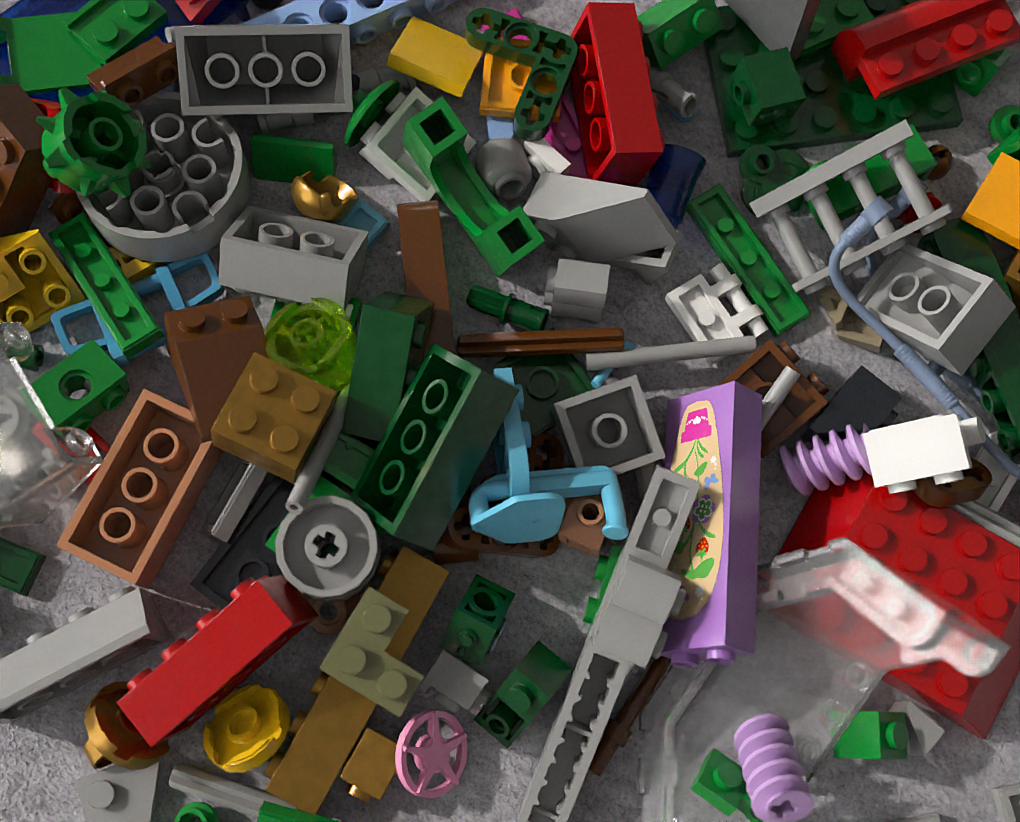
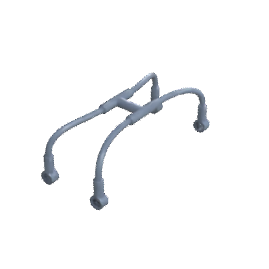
M919 179L924 191L926 192L928 190V187ZM903 188L890 203H887L882 196H879L840 235L841 240L836 244L829 258V274L832 283L851 309L896 351L894 355L939 400L946 410L951 409L954 414H959L961 420L973 418L958 402L960 398L939 377L945 372L963 392L968 391L981 404V391L975 384L976 380L966 370L961 376L933 361L927 364L908 343L903 344L853 295L841 276L840 260L846 249L854 247L866 234L864 246L876 241L878 235L874 226L886 216H888L892 223L911 205ZM874 252L865 257L868 263L866 268L870 278L878 269ZM985 433L986 441L985 443H980L983 448L1006 471L1020 479V467L1009 459Z

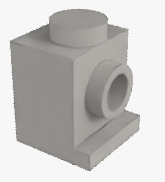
M445 650L442 651L418 687V689L426 694L429 693L432 687L439 692L434 699L455 714L462 707L474 716H477L491 694L484 689L488 683L486 678Z

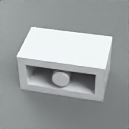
M957 413L863 434L875 487L887 485L889 494L916 489L915 479L930 476L934 477L935 485L964 479L962 470L972 468L961 418Z

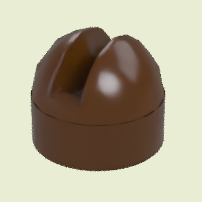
M932 145L928 147L933 157L938 156L941 159L936 161L938 165L926 179L939 180L951 169L953 157L947 147Z

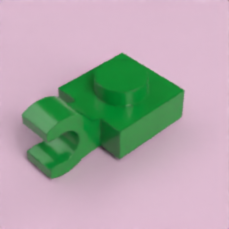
M713 748L706 755L690 790L728 817L738 809L751 822H763L755 816L751 808V799L747 793V784L742 775V767Z

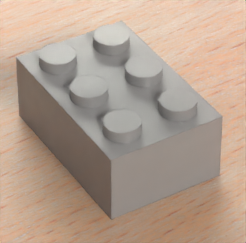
M248 205L221 237L218 284L232 287L240 293L248 294L255 292L274 296L276 300L281 302L297 301L315 305L316 308L322 311H344L364 276L369 231Z

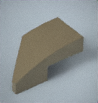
M825 286L817 290V295L839 340L880 353L885 340L849 307L836 288Z

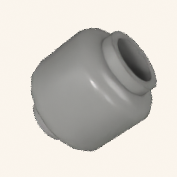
M492 139L481 147L475 156L474 166L477 174L496 198L509 200L518 197L525 191L532 179L533 172L524 149L514 139Z

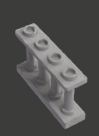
M906 119L749 203L757 219L766 216L768 222H774L799 270L802 279L791 284L795 292L804 289L806 295H809L827 286L829 282L826 277L830 274L829 265L817 270L788 214L791 211L788 203L802 195L806 202L811 201L835 247L841 240L840 235L845 231V228L826 194L829 190L826 183L842 175L844 181H850L865 209L877 198L864 172L868 170L865 162L879 154L884 161L889 160L919 219L895 230L888 216H886L874 226L879 237L878 240L857 251L855 247H848L843 253L840 260V269H842L844 275L846 276L866 266L868 263L865 257L879 249L883 256L905 246L907 243L904 236L918 229L924 236L947 224L943 216L953 212L952 208L947 204L934 210L904 152L907 149L904 141L914 135Z

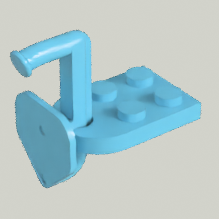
M512 368L494 369V376L518 388L519 392L492 441L497 475L476 487L469 498L468 508L472 529L508 544L545 540L557 534L560 529L565 511L564 498L601 495L606 516V525L602 528V533L604 536L614 540L627 538L629 530L626 527V514L618 477L611 468L599 465L529 472L526 448L531 446V432L528 421L521 422L520 410L524 408L521 384H514ZM502 500V503L489 509L488 501Z

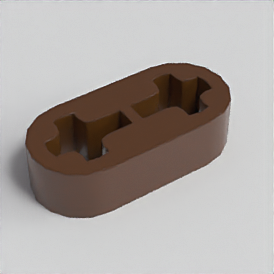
M970 458L972 468L962 470L964 479L935 485L933 476L920 478L915 481L917 488L914 491L922 501L935 507H947L971 502L981 498L993 480L992 474L981 462Z

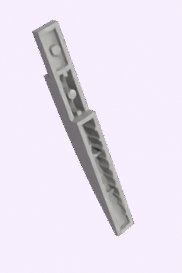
M656 466L626 544L622 548L515 822L568 821L631 664L630 661L592 646V637L628 554L667 570L700 488V481L662 466Z

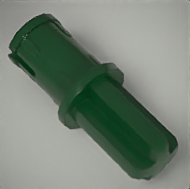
M478 285L471 287L466 299V304L470 308L500 318V324L506 325L510 323L529 331H544L550 313L549 309L517 299L514 293L506 296Z

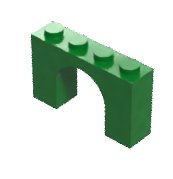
M442 96L406 122L402 144L493 272L499 277L531 254L545 240L520 205L511 212L508 211L485 186L471 164L464 147L468 131Z

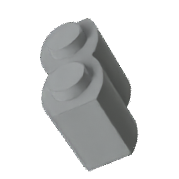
M559 258L557 267L549 266L544 305L552 306L550 315L600 322L607 295L610 265Z
M628 554L592 637V646L644 668L650 657L658 659L668 633L661 631L669 614L677 616L685 598L686 590L680 588L682 583L680 575Z

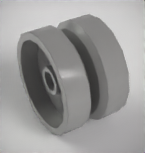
M336 496L313 497L308 500L301 514L290 512L282 521L275 541L277 563L286 580L308 597L325 602L347 600L362 592L376 576L381 560L380 539L367 513L352 501ZM334 543L339 549L338 553L334 557L328 554L327 558L323 556L324 547L327 544Z

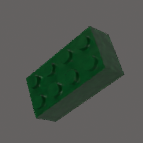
M432 343L349 501H352L367 513L371 519L392 536L434 551L461 498L466 493L483 457L488 452L505 416L510 411L519 389Z

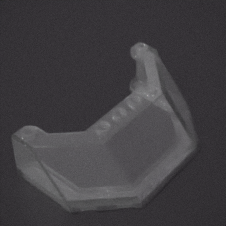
M846 537L828 541V546L807 551L803 548L774 556V561L757 566L755 655L735 657L734 664H715L707 660L699 661V667L682 668L670 665L639 713L638 730L644 732V757L638 758L637 794L643 795V822H751L738 809L728 817L690 790L706 755L713 748L740 765L738 752L734 745V735L743 723L753 717L770 713L780 715L787 720L790 726L789 732L795 742L794 747L799 754L798 762L804 770L803 778L809 783L887 671L945 659L957 670L968 676L982 677L995 669L1010 646L970 616Z

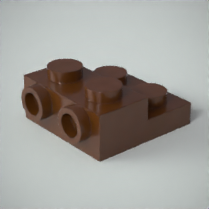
M769 339L717 385L736 381L761 394L763 400L786 366L801 375L761 432L762 459L829 403L824 395L830 390L813 371L808 376H805L799 370L795 363L801 358L784 340L777 345L772 339Z

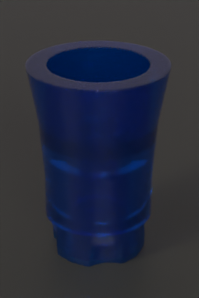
M665 144L662 155L649 170L645 189L650 191L675 230H678L679 225L683 223L688 203L706 165V160L702 155L689 148Z

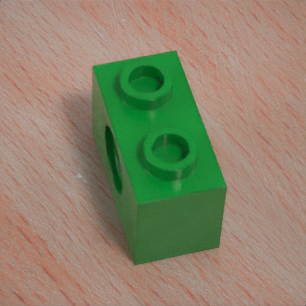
M91 339L21 392L28 409L63 443L71 436L73 438L78 437L86 432L92 425L93 419L105 410L111 411L120 406L130 392L127 374ZM84 389L90 391L84 398H70L71 394L77 390Z

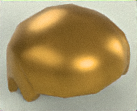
M308 171L302 176L294 178L291 184V195L298 210L309 219L337 224L349 215L359 200L356 191L335 176L327 175L321 181L316 182L312 179L313 172Z

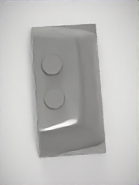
M348 24L194 25L175 27L182 116L353 112L350 32Z

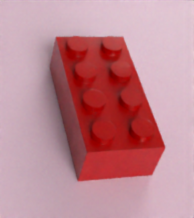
M588 2L570 35L578 47L570 84L587 179L636 187L662 155L665 147L664 134L659 130L656 117L657 97L655 93H652L650 86V61L644 55L642 44L643 25L637 18L635 3Z
M266 574L256 581L253 577L245 580L231 592L230 596L233 598V601L222 611L218 607L211 610L196 623L195 626L199 631L188 641L181 638L170 645L161 654L164 662L152 671L150 668H147L127 683L126 686L130 691L117 704L151 747L187 731L319 616L302 593L286 580L284 575L269 577Z

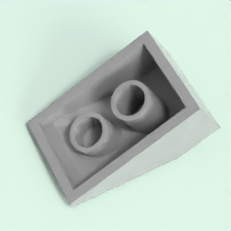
M543 171L523 208L544 238V243L551 250L550 255L557 261L559 258L601 263L675 245L680 238L650 191L644 188Z
M906 244L891 252L856 296L904 344L908 343L912 349L924 357L961 376L1016 307L993 278L910 244Z

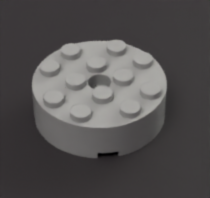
M157 92L131 107L133 111L129 113L133 119H140L143 123V127L139 131L145 130L147 138V152L144 158L151 163L150 169L136 168L128 174L131 195L123 198L111 188L99 195L90 194L88 198L83 197L79 191H76V194L98 232L114 248L140 260L174 262L200 255L221 243V237L248 206L251 195V174L236 130L233 129L223 115L182 116L180 93Z

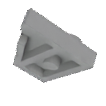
M164 756L147 769L130 770L119 765H113L75 780L86 822H152L159 791L156 790L160 763H163Z

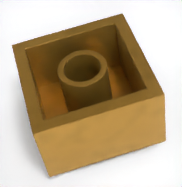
M254 352L211 428L212 443L214 446L294 484L334 408L337 391Z

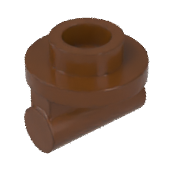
M76 192L60 193L47 207L62 225L82 212L90 219Z

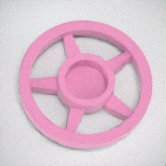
M426 710L415 715L401 732L395 754L396 770L401 783L410 793L424 798H437L449 792L455 785H458V780L466 764V738L468 736L460 722L453 715L439 710ZM438 718L444 720L451 727L454 736L445 739L440 735ZM428 720V734L422 736L415 746H408L416 729ZM456 747L455 763L453 768H451L449 764L450 752ZM407 753L413 754L414 762L421 770L416 784L408 772ZM440 772L446 778L439 786L425 790L434 773Z

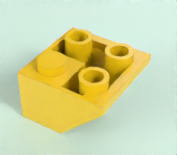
M38 229L0 237V326L10 339L17 341L51 321L52 313L86 300V296Z

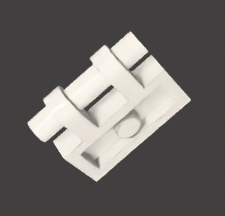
M723 263L716 265L709 271L716 281V284L710 287L703 275L700 274L669 292L665 297V301L693 342L743 337L744 335L740 329L745 327L750 330L755 339L769 331V328L761 318L763 315L761 309L757 304H751L740 288L742 282L736 274L731 275ZM727 297L737 314L731 317L719 299ZM729 355L707 357L705 360L711 367Z

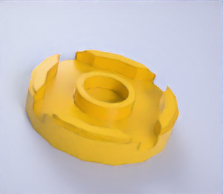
M249 684L234 690L221 700L213 710L216 716L213 718L211 725L208 722L206 723L203 731V748L208 758L216 766L228 773H244L259 767L276 753L285 740L290 726V708L284 698L271 687L262 688L259 684Z

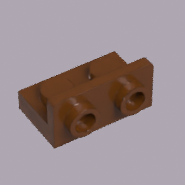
M156 36L91 72L86 77L95 92L106 90L109 95L115 96L131 108L179 80L177 49L172 42L164 44Z

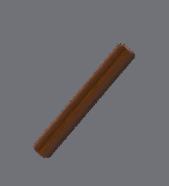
M620 327L461 334L457 339V351L461 358L621 352L625 346L624 331Z

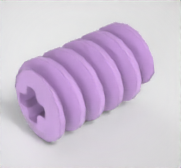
M863 423V433L858 434L851 424L846 425V439L843 440L834 429L830 430L829 444L827 445L822 442L818 435L812 437V450H808L801 440L797 441L796 455L793 456L785 445L781 446V463L786 479L793 490H797L801 495L808 496L813 492L814 486L820 491L827 490L830 480L835 485H843L846 482V474L852 480H860L863 475V468L868 474L872 475L863 434L870 431L866 423Z
M770 713L758 715L743 723L734 735V745L738 752V760L742 767V775L747 784L746 789L751 799V808L755 816L764 822H797L807 817L813 811L814 801L811 795L808 794L809 786L806 779L803 778L804 770L798 762L799 754L794 747L795 742L789 732L790 726L787 720L780 715Z

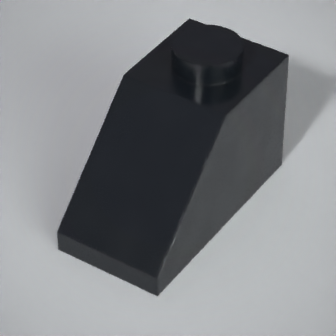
M861 365L846 380L800 437L806 442H813L812 437L818 435L822 441H829V431L834 429L843 440L846 439V425L851 424L858 434L863 433L864 422L869 430L888 427L898 416V413L893 408L902 397Z

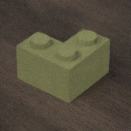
M369 586L322 661L319 669L400 718L423 680L424 675L384 651L409 610Z

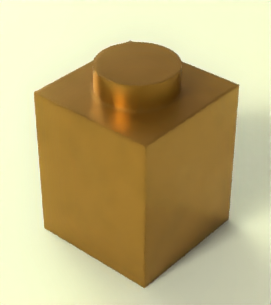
M367 727L340 776L341 779L348 782L345 790L367 803L370 802L372 796L381 800L397 774L395 754L398 742L372 727Z

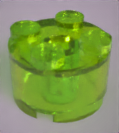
M320 297L310 298L312 303L300 306L297 301L286 305L271 318L265 329L264 336L267 340L265 349L270 360L338 393L350 384L357 337L344 309L336 302Z

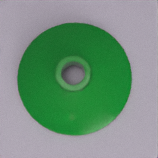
M391 79L379 85L369 94L364 90H360L352 98L353 114L348 123L344 143L348 147L358 144L366 130L375 121L378 123L386 113L384 109L397 95L400 83L396 79Z

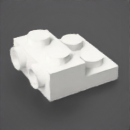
M415 87L407 96L400 91L384 109L390 114L382 125L375 121L360 138L365 146L360 150L359 154L388 180L391 178L396 179L419 201H429L436 193V190L402 144L406 122L433 103L422 91ZM467 135L464 141L466 153L476 144V141L469 135Z

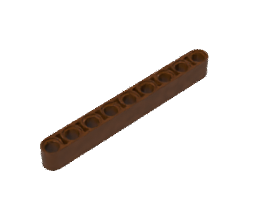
M438 200L397 204L406 295L435 302L428 337L421 359L422 363L432 343L455 354ZM470 484L457 508L469 507V498L471 496ZM461 521L454 524L455 530L460 531L461 535L476 533L472 527L461 525ZM441 538L434 549V559L437 565L479 561L478 552L449 548L442 542Z

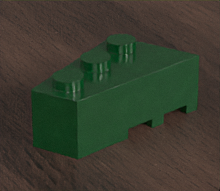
M385 291L363 304L342 433L375 441L381 440L420 367L435 302Z

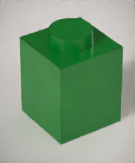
M832 711L834 758L907 759L909 733L905 725V712Z

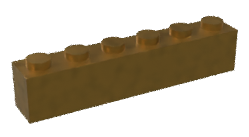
M402 546L398 554L389 551L377 574L384 577L377 591L409 610L384 651L401 661L449 574L448 570L405 546ZM321 671L310 691L317 698L309 712L307 713L300 709L288 729L287 734L294 738L284 754L277 750L263 773L264 776L270 778L265 789L266 791L311 814L317 813L376 706L375 702L324 671Z

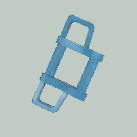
M207 251L192 258L175 261L169 265L165 264L155 269L157 273L132 283L140 298L164 288L173 310L209 304L224 293V286L218 284L219 275ZM198 265H205L212 279V285L185 303L174 277ZM89 299L56 311L50 317L64 352L70 356L86 343L72 345L65 327L67 322L95 312L105 338L95 340V342L104 351H109L112 360L120 368L130 365L131 359L166 344L164 326L160 329L165 337L130 359H127Z

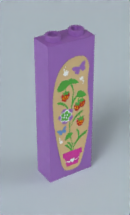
M736 381L671 399L667 403L666 458H664V468L701 483L667 567V570L680 575L682 581L680 588L686 590L683 604L677 616L669 614L661 630L668 633L660 655L670 658L671 665L676 667L696 668L699 667V661L707 660L715 664H734L735 657L755 655L762 395Z

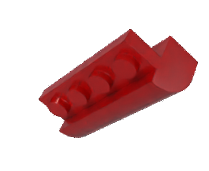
M919 0L840 31L830 49L846 79L850 81L863 76L876 100L1019 43L1020 25L1006 0Z

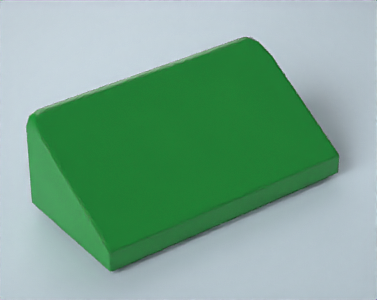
M262 134L251 135L253 173L258 180L292 183L296 176L300 177L306 172L312 171L313 181L319 182L327 175H336L338 160L332 142Z

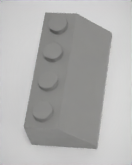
M134 586L123 588L110 595L108 598L110 603L95 611L93 607H89L72 614L67 619L68 625L56 631L48 628L31 635L26 639L28 645L13 653L10 649L1 651L0 723L10 724L171 640L172 637L151 592L142 588L135 590Z

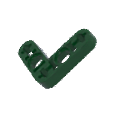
M478 8L473 10L466 17L465 37L471 47L532 68L515 108L513 127L519 138L529 142L540 141L550 130L574 70L578 50L575 40L567 34L492 9ZM483 25L490 27L484 33L477 32V29L480 30ZM501 30H504L503 41L498 40V37H501ZM524 35L532 41V44L527 48L521 49L513 46L510 40L514 36ZM539 43L544 44V47L542 46L541 54L538 53ZM558 50L565 52L560 59L553 57V54H556ZM541 80H549L556 85L557 89L551 94H542L535 89L534 85ZM535 105L540 108L538 121H535L533 126L527 125L526 120L530 119Z

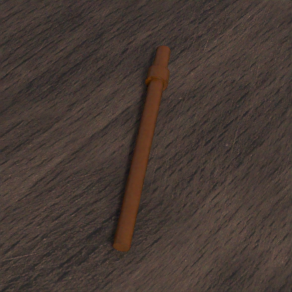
M661 655L658 659L653 658L616 718L608 720L602 734L604 737L597 746L589 766V770L597 776H601L618 747L624 748L632 735L629 729L671 664L670 658Z

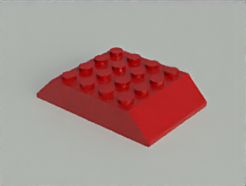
M864 468L860 480H852L846 474V482L843 485H835L830 480L827 490L820 491L814 487L813 492L810 494L757 590L756 606L975 736L986 740L1020 671V548L948 507H935L925 503L917 496L914 489L889 494L887 485L875 487L873 476L868 474Z

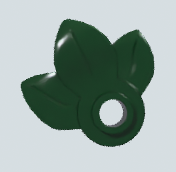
M755 144L747 148L742 153L739 162V171L744 178L740 193L746 208L755 216L749 203L805 174L810 168L807 161L790 149L773 151L770 147L763 144ZM757 157L763 161L765 170L757 166ZM803 195L788 203L791 209L789 212L800 210Z

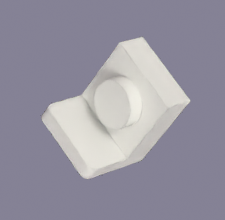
M544 139L535 142H524V152L531 166L532 175L535 178L539 179L543 171L569 176L571 163Z

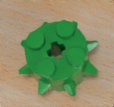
M66 87L59 89L61 111L54 117L37 116L36 122L45 128L42 134V153L44 156L43 167L50 177L59 179L60 182L68 187L81 192L83 197L88 198L90 194L99 195L110 188L123 198L130 196L131 189L128 174L136 168L150 169L151 163L144 158L147 152L145 130L139 131L143 127V123L140 119H133L129 115L133 111L129 105L115 96L109 95L106 90L91 92L88 96L78 97Z

